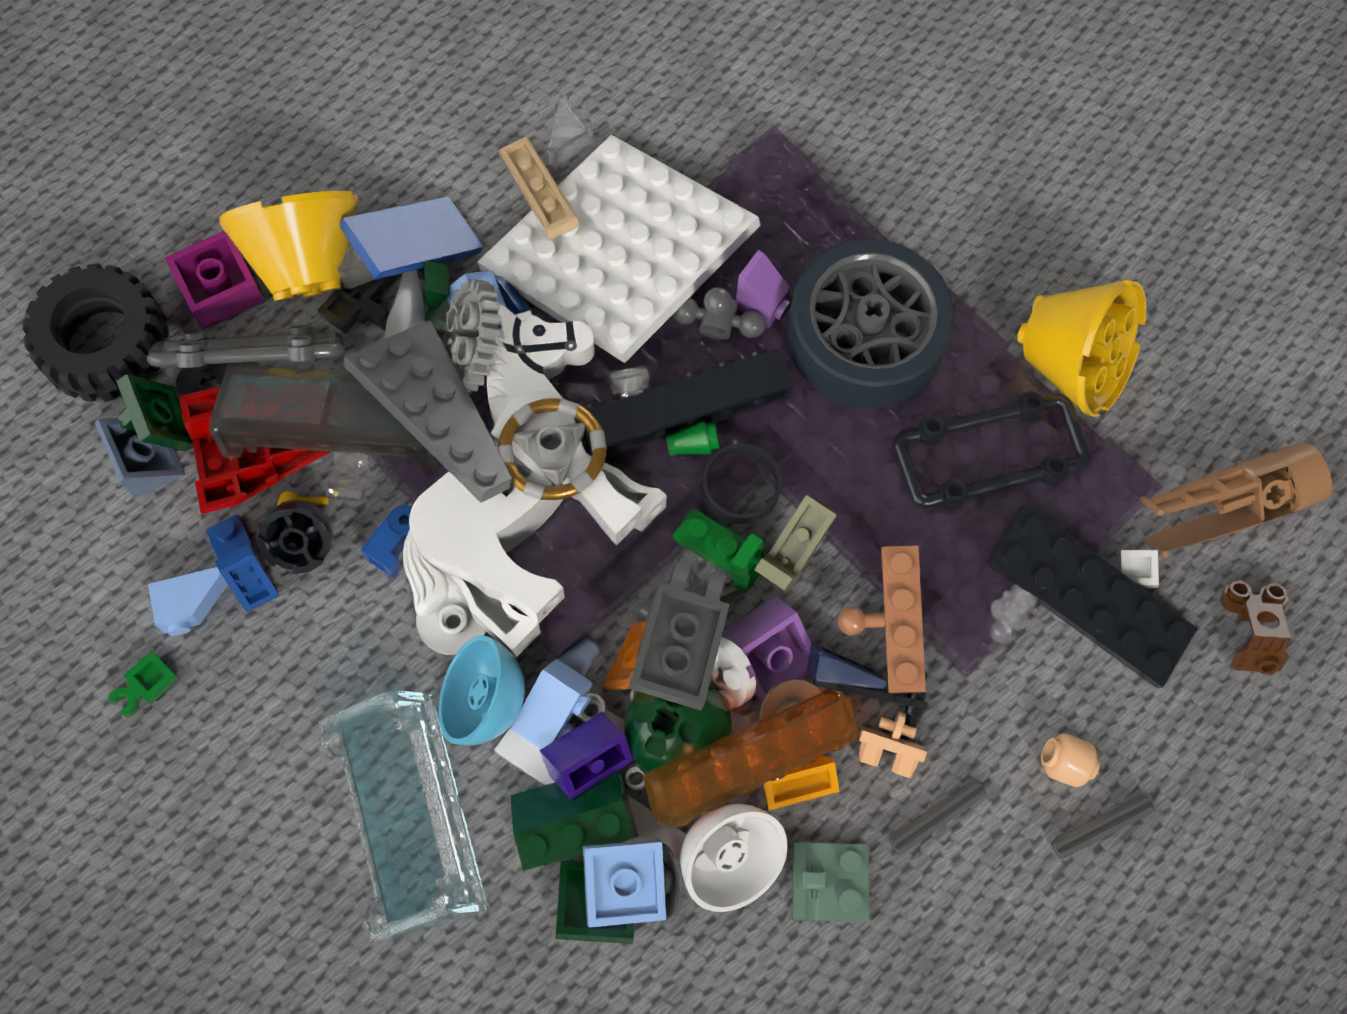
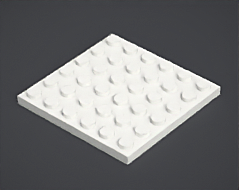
M610 135L558 185L575 213L580 226L549 240L531 210L478 261V265L481 271L492 270L494 276L503 277L523 298L560 322L581 321L587 324L592 329L594 344L625 363L757 230L760 222L759 217L617 137Z

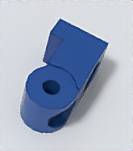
M401 505L393 509L361 549L365 560L392 578L395 577L402 567L398 556L404 549V542L410 530L409 518L412 507L408 505Z

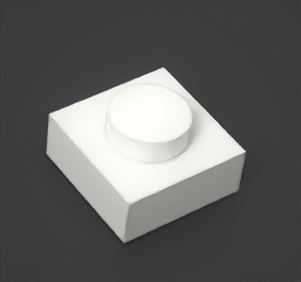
M1121 550V573L1142 588H1158V550Z

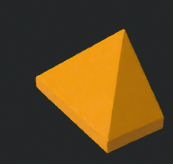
M803 750L798 752L783 751L762 776L768 811L839 792L834 759Z

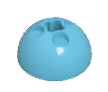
M485 635L473 637L460 648L447 670L441 688L438 712L441 731L450 743L471 746L489 742L503 734L514 723L520 713L525 695L523 673L515 656L497 640Z

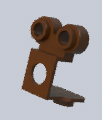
M1233 581L1225 586L1220 597L1222 606L1230 612L1237 613L1239 620L1249 621L1253 634L1247 647L1237 650L1231 662V666L1235 670L1272 674L1282 670L1289 655L1285 649L1291 640V635L1284 613L1289 597L1287 590L1282 585L1270 583L1263 586L1258 594H1253L1251 587L1243 581ZM1277 620L1278 627L1267 628L1261 625L1259 622L1274 623Z

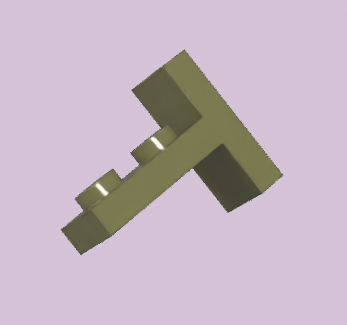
M807 494L768 555L760 560L755 571L783 590L794 585L805 571L803 568L839 513L810 494Z

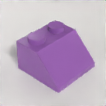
M777 596L725 629L722 633V638L735 643L747 656L751 665L746 669L750 679L755 676L756 690L754 694L761 704L768 692L777 684L790 679L802 680L810 675L807 671L812 643L798 613Z

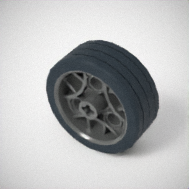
M878 239L851 240L833 246L810 263L803 271L795 287L787 327L790 355L796 369L811 387L826 398L845 406L871 409L889 407L906 401L921 391L931 380L953 334L955 313L952 296L943 277L934 266L912 249L895 242ZM861 290L864 291L867 295L859 296L856 295L853 291ZM895 293L906 303L904 305L900 304L891 295ZM817 307L840 310V315L836 320L815 310ZM904 330L908 332L910 336L903 337L899 335L896 331ZM846 342L850 344L852 348L843 349L840 346H838L837 343ZM888 357L889 364L874 365L872 359Z

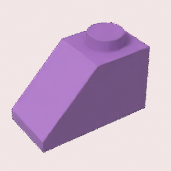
M759 250L739 275L736 302L738 304L737 309L743 313L747 311L761 313L765 318L766 327L770 328L775 319L781 321L791 306V303L788 301L790 286L766 255Z

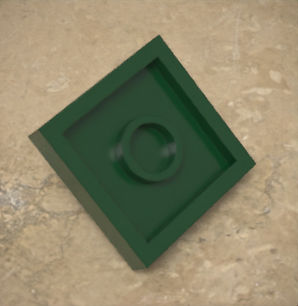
M129 374L116 381L127 407L117 416L121 428L136 431L140 442L154 443L158 446L185 452L193 449L192 439L184 425L180 401L174 392V386Z
M561 860L555 939L632 944L634 939V923L588 927L584 862Z

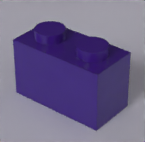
M603 712L539 750L550 778L570 800L634 760L624 732Z

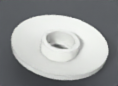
M448 584L449 593L447 599L426 618H420L416 615V626L421 639L429 648L441 654L456 655L467 641L473 637L485 635L486 631L475 622L471 610L461 594ZM451 617H458L461 622L458 627L450 628L447 625L448 620Z

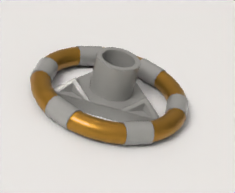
M547 398L526 404L511 415L502 429L497 449L512 477L511 483L518 490L540 500H561L581 493L594 482L604 465L607 446L602 427L587 409L580 404L563 398ZM545 412H558L576 418L581 422L562 426L549 425L542 429L516 433L519 427L535 415ZM586 427L590 435L593 451L591 461L585 471L570 481V483L563 485ZM513 438L551 482L553 487L528 480L518 471L515 466L512 449Z

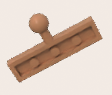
M882 547L884 613H864L857 607H847L839 613L837 624L844 634L850 636L860 634L865 628L885 627L888 694L925 693L919 547Z

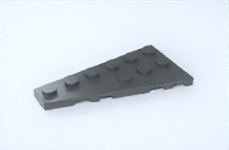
M431 320L344 356L343 366L480 503L510 488L512 477Z

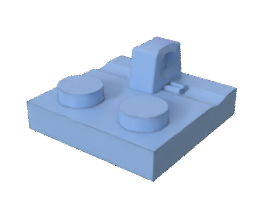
M660 839L583 846L588 927L666 920L663 850Z

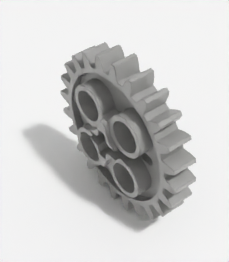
M467 279L466 283H461V290L456 289L455 300H450L451 308L449 312L446 311V324L442 326L445 333L444 337L441 338L469 395H472V392H478L479 385H484V375L489 376V365L495 362L493 351L498 349L496 337L501 334V331L497 329V325L501 320V316L497 315L501 306L500 303L496 302L498 292H494V285H490V282L478 279Z

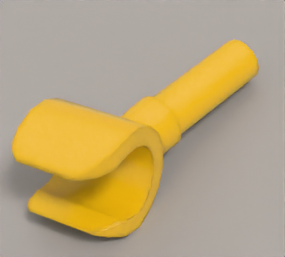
M286 491L279 496L277 505L291 500L306 501L313 505H327L328 496L305 497Z

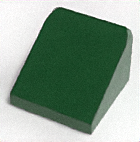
M425 261V293L428 308L430 311H434L449 295L448 268L446 265Z

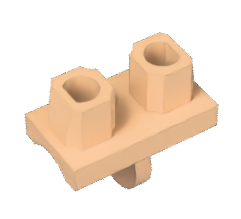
M898 712L895 721L881 717L878 727L891 731V734L861 726L859 741H861L859 749L860 762L878 767L882 751L885 749L896 753L891 771L911 778L918 762H924L927 751L923 745L900 738L903 735L914 739L917 728L904 724L906 719L905 713Z

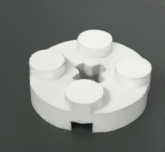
M721 637L710 685L722 695L729 710L740 707L752 698L756 690L755 676L751 679L746 668L751 664L744 652L732 641Z

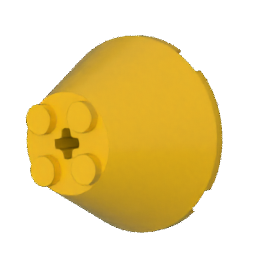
M321 191L281 197L283 204L262 206V202L259 201L232 209L219 216L221 227L271 292L274 302L293 299L294 295L303 294V298L323 295V292L341 288L340 281L349 240L341 230L340 222L345 217L355 216L358 205L357 194L353 195L351 191Z
M1123 280L1048 296L1038 295L1034 300L1028 323H1023L1019 329L1018 342L1023 344L1025 359L1086 415L1099 417L1100 413H1097L1101 409L1108 411L1117 401L1128 382L1141 346L1140 343L1135 342L1138 324L1145 325L1146 296L1144 289L1139 282Z

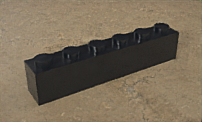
M779 348L770 351L768 349H760L753 352L748 358L739 361L734 359L726 360L718 364L714 369L704 372L702 370H695L686 374L682 379L673 382L668 380L660 381L652 385L648 390L639 393L629 391L621 394L617 400L607 403L594 402L587 405L585 409L597 419L604 431L607 446L605 458L666 439V435L676 433L703 420L706 423H716L790 399L794 384ZM585 427L583 436L589 453L592 456L590 435Z

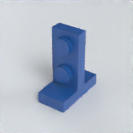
M238 514L206 529V533L218 558L215 561L217 568L246 612L279 596Z

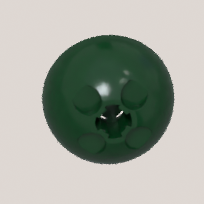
M710 684L705 704L701 711L638 692L631 701L624 720V734L634 759L633 762L645 775L667 785L691 784L711 774L723 761L732 739L733 728L729 707L722 695ZM667 718L664 728H662L663 722Z

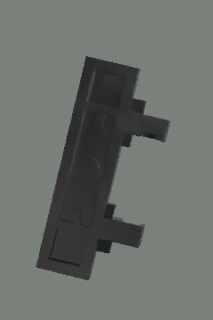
M361 261L340 284L341 288L335 290L317 311L320 317L345 334L357 321L365 324L369 320L382 330H385L390 313L379 305L381 302L379 296L399 274L375 280L364 262ZM424 268L417 269L419 277L425 281Z

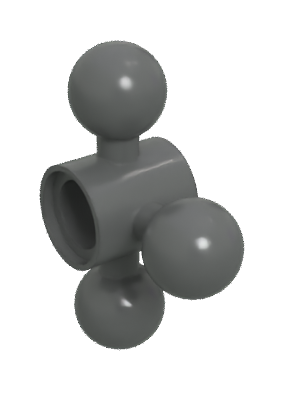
M713 288L707 292L704 298L705 308L698 307L696 301L689 297L672 315L681 324L692 323L695 319L702 320L699 328L700 332L706 337L715 340L728 339L732 327L739 328L742 335L747 338L761 336L766 328L764 316L757 311H747L742 316L735 315L738 304L732 299L730 293L723 288Z

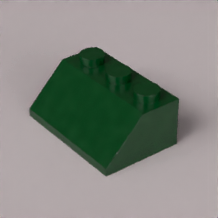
M620 769L572 800L555 782L510 795L513 835L523 871L583 854V846L620 843L639 837Z

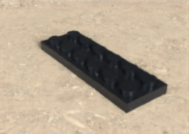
M1028 504L1020 506L984 563L1157 688L1164 687L1198 629Z

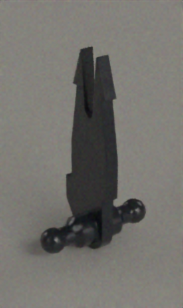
M925 671V681H926V680H927V673H926V671ZM813 679V685L817 687L905 705L904 713L907 718L905 725L916 728L917 720L922 718L923 709H927L928 702H925L926 692L908 693L906 698L843 684L820 682Z

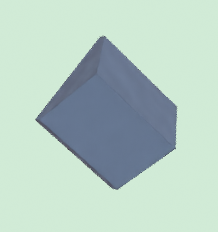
M118 418L97 419L95 422L120 483L134 498L185 476V472L174 449L158 446L154 443L140 442L136 431L121 428Z

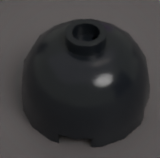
M301 500L285 501L268 512L260 525L257 543L262 556L273 567L277 564L284 569L292 570L293 574L306 573L323 563L331 549L333 530L329 518L317 506Z

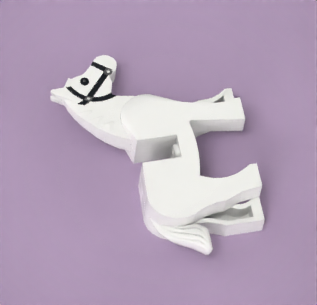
M500 306L498 313L501 316V328L499 329L501 334L496 337L498 349L493 351L495 362L489 365L490 374L487 376L488 401L494 423L491 436L496 448H498L499 438L504 425L511 415L524 405L547 398L562 399L549 382V379L561 373L568 364L584 365L593 358L594 337L592 329L587 324L581 321L548 323L539 317L533 316L531 311L514 315L505 306ZM558 412L540 413L519 427L516 433L542 429L549 425L562 426L574 424L575 419ZM513 438L512 449L515 466L518 471L528 480L553 487L551 482ZM581 441L563 485L570 483V481L585 471L591 461L592 456L586 453ZM604 463L594 482L581 493L572 496V498L581 502L617 546L634 528L642 532L666 508L667 495L659 488L646 487L632 481L619 469ZM448 472L417 498L410 512V530L404 542L403 565L413 591L416 614L420 618H426L447 599L449 593L448 584H450L466 601L475 622L493 639L507 647L516 658L541 633L539 623L565 598L563 587L556 580L540 577L522 569L506 553L540 528L558 508L563 499L540 500L524 494L512 485L507 497L500 493L480 503ZM509 604L517 607L527 616L519 614L518 612L513 610Z

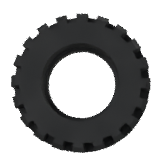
M88 264L87 269H81L80 266L68 269L69 273L61 276L57 274L52 277L50 285L47 287L43 285L36 292L37 300L30 301L26 309L30 317L24 318L22 327L26 334L23 338L24 345L30 353L29 357L57 389H61L66 395L77 398L79 395L84 401L95 402L97 396H100L104 402L115 400V394L120 392L116 381L121 377L129 374L151 380L147 374L151 370L158 372L160 367L152 366L147 362V355L154 343L166 341L164 338L169 337V328L165 322L166 317L145 284L140 283L138 278L129 271L122 272L120 267L107 265L103 269L100 264ZM101 312H117L125 315L124 325L119 336L106 348L88 354H78L69 351L70 339L74 330L88 317Z

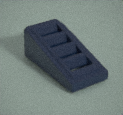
M811 645L807 671L816 681L876 689L886 688L887 681L874 669L819 645Z

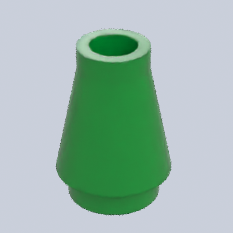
M703 420L676 433L666 435L671 456L677 454L712 455V451L720 449L715 422L706 423Z

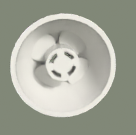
M745 804L723 805L700 817L687 833L680 855L683 882L694 902L706 910L727 912L744 907L764 894L777 879L786 860L788 844L784 828L766 811Z

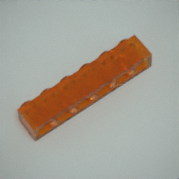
M828 689L643 774L653 817L672 828L687 825L692 821L693 817L720 808L724 805V802L737 796L751 794L755 791V787L768 781L782 779L786 776V772L799 766L810 765L816 761L817 757L828 752L843 749L846 743L859 738L850 697Z

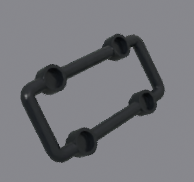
M1034 391L1023 393L1014 404L944 421L934 415L926 416L919 422L917 427L899 432L893 441L894 452L909 497L913 504L923 509L941 505L946 510L955 511L960 509L968 498L1040 480L1047 485L1055 486L1060 484L1068 473L1086 468L1091 460L1090 449L1071 400L1062 394H1051L1042 397ZM1059 408L1077 457L1065 460L1062 456L1056 454L1049 455L1043 459L1038 467L966 485L959 480L952 479L944 482L938 492L923 494L907 444L919 441L925 446H936L946 434L1019 417L1025 422H1034L1041 417L1044 410Z

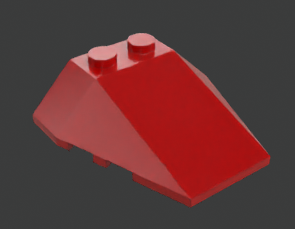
M210 388L179 396L184 425L192 439L199 475V480L195 481L201 514L239 505L339 448L324 388H280L279 392H259L258 388H246V392H227L225 388Z

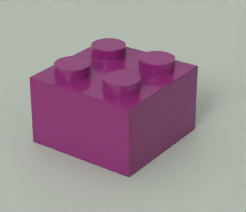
M225 231L165 257L193 316L202 330L265 302L238 248Z

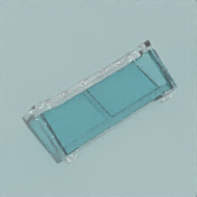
M389 690L319 720L322 746L333 756L342 758L376 899L375 903L367 907L364 918L365 928L369 933L371 943L393 940L488 910L432 694Z

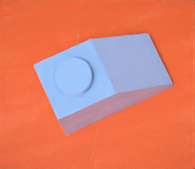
M214 567L148 584L155 626L163 633L178 636L190 632V627L200 625L228 585L218 568Z

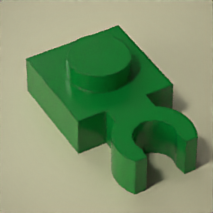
M151 650L123 676L130 684L125 688L113 690L107 699L115 705L122 698H127L128 704L120 713L124 717L129 718L137 712L140 700L144 698L148 703L152 704L179 678Z

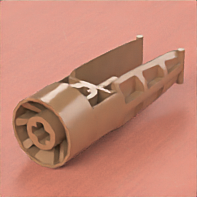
M1302 441L1207 474L1150 500L1142 496L1140 502L1159 516L1211 501L1217 506V512L1163 530L1151 537H1147L1145 543L1154 550H1158V553L1166 558L1169 556V550L1227 536L1328 501L1332 493L1330 470L1319 450L1311 443Z

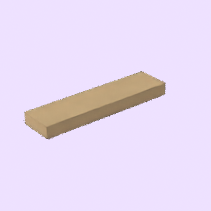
M527 136L498 150L504 164L549 240L580 226L575 213Z

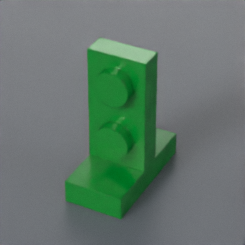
M692 508L673 534L674 542L731 575L734 585L744 593H747L759 575L755 568L760 560L765 557L764 543L761 538L752 533L745 540Z

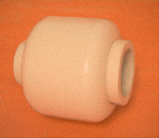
M1062 733L1055 738L1049 739L1041 753V763L1048 777L1073 787H1081L1089 780L1094 779L1100 768V761L1097 759V751L1094 745L1070 734Z

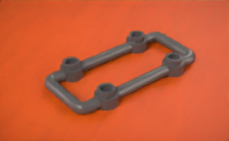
M309 325L291 326L290 333L282 335L208 338L205 337V331L195 330L183 332L184 338L181 340H167L154 343L147 355V362L156 367L177 366L180 368L201 367L206 364L275 360L303 362L315 360L316 358L340 356L344 352L343 337L336 332H311V326Z

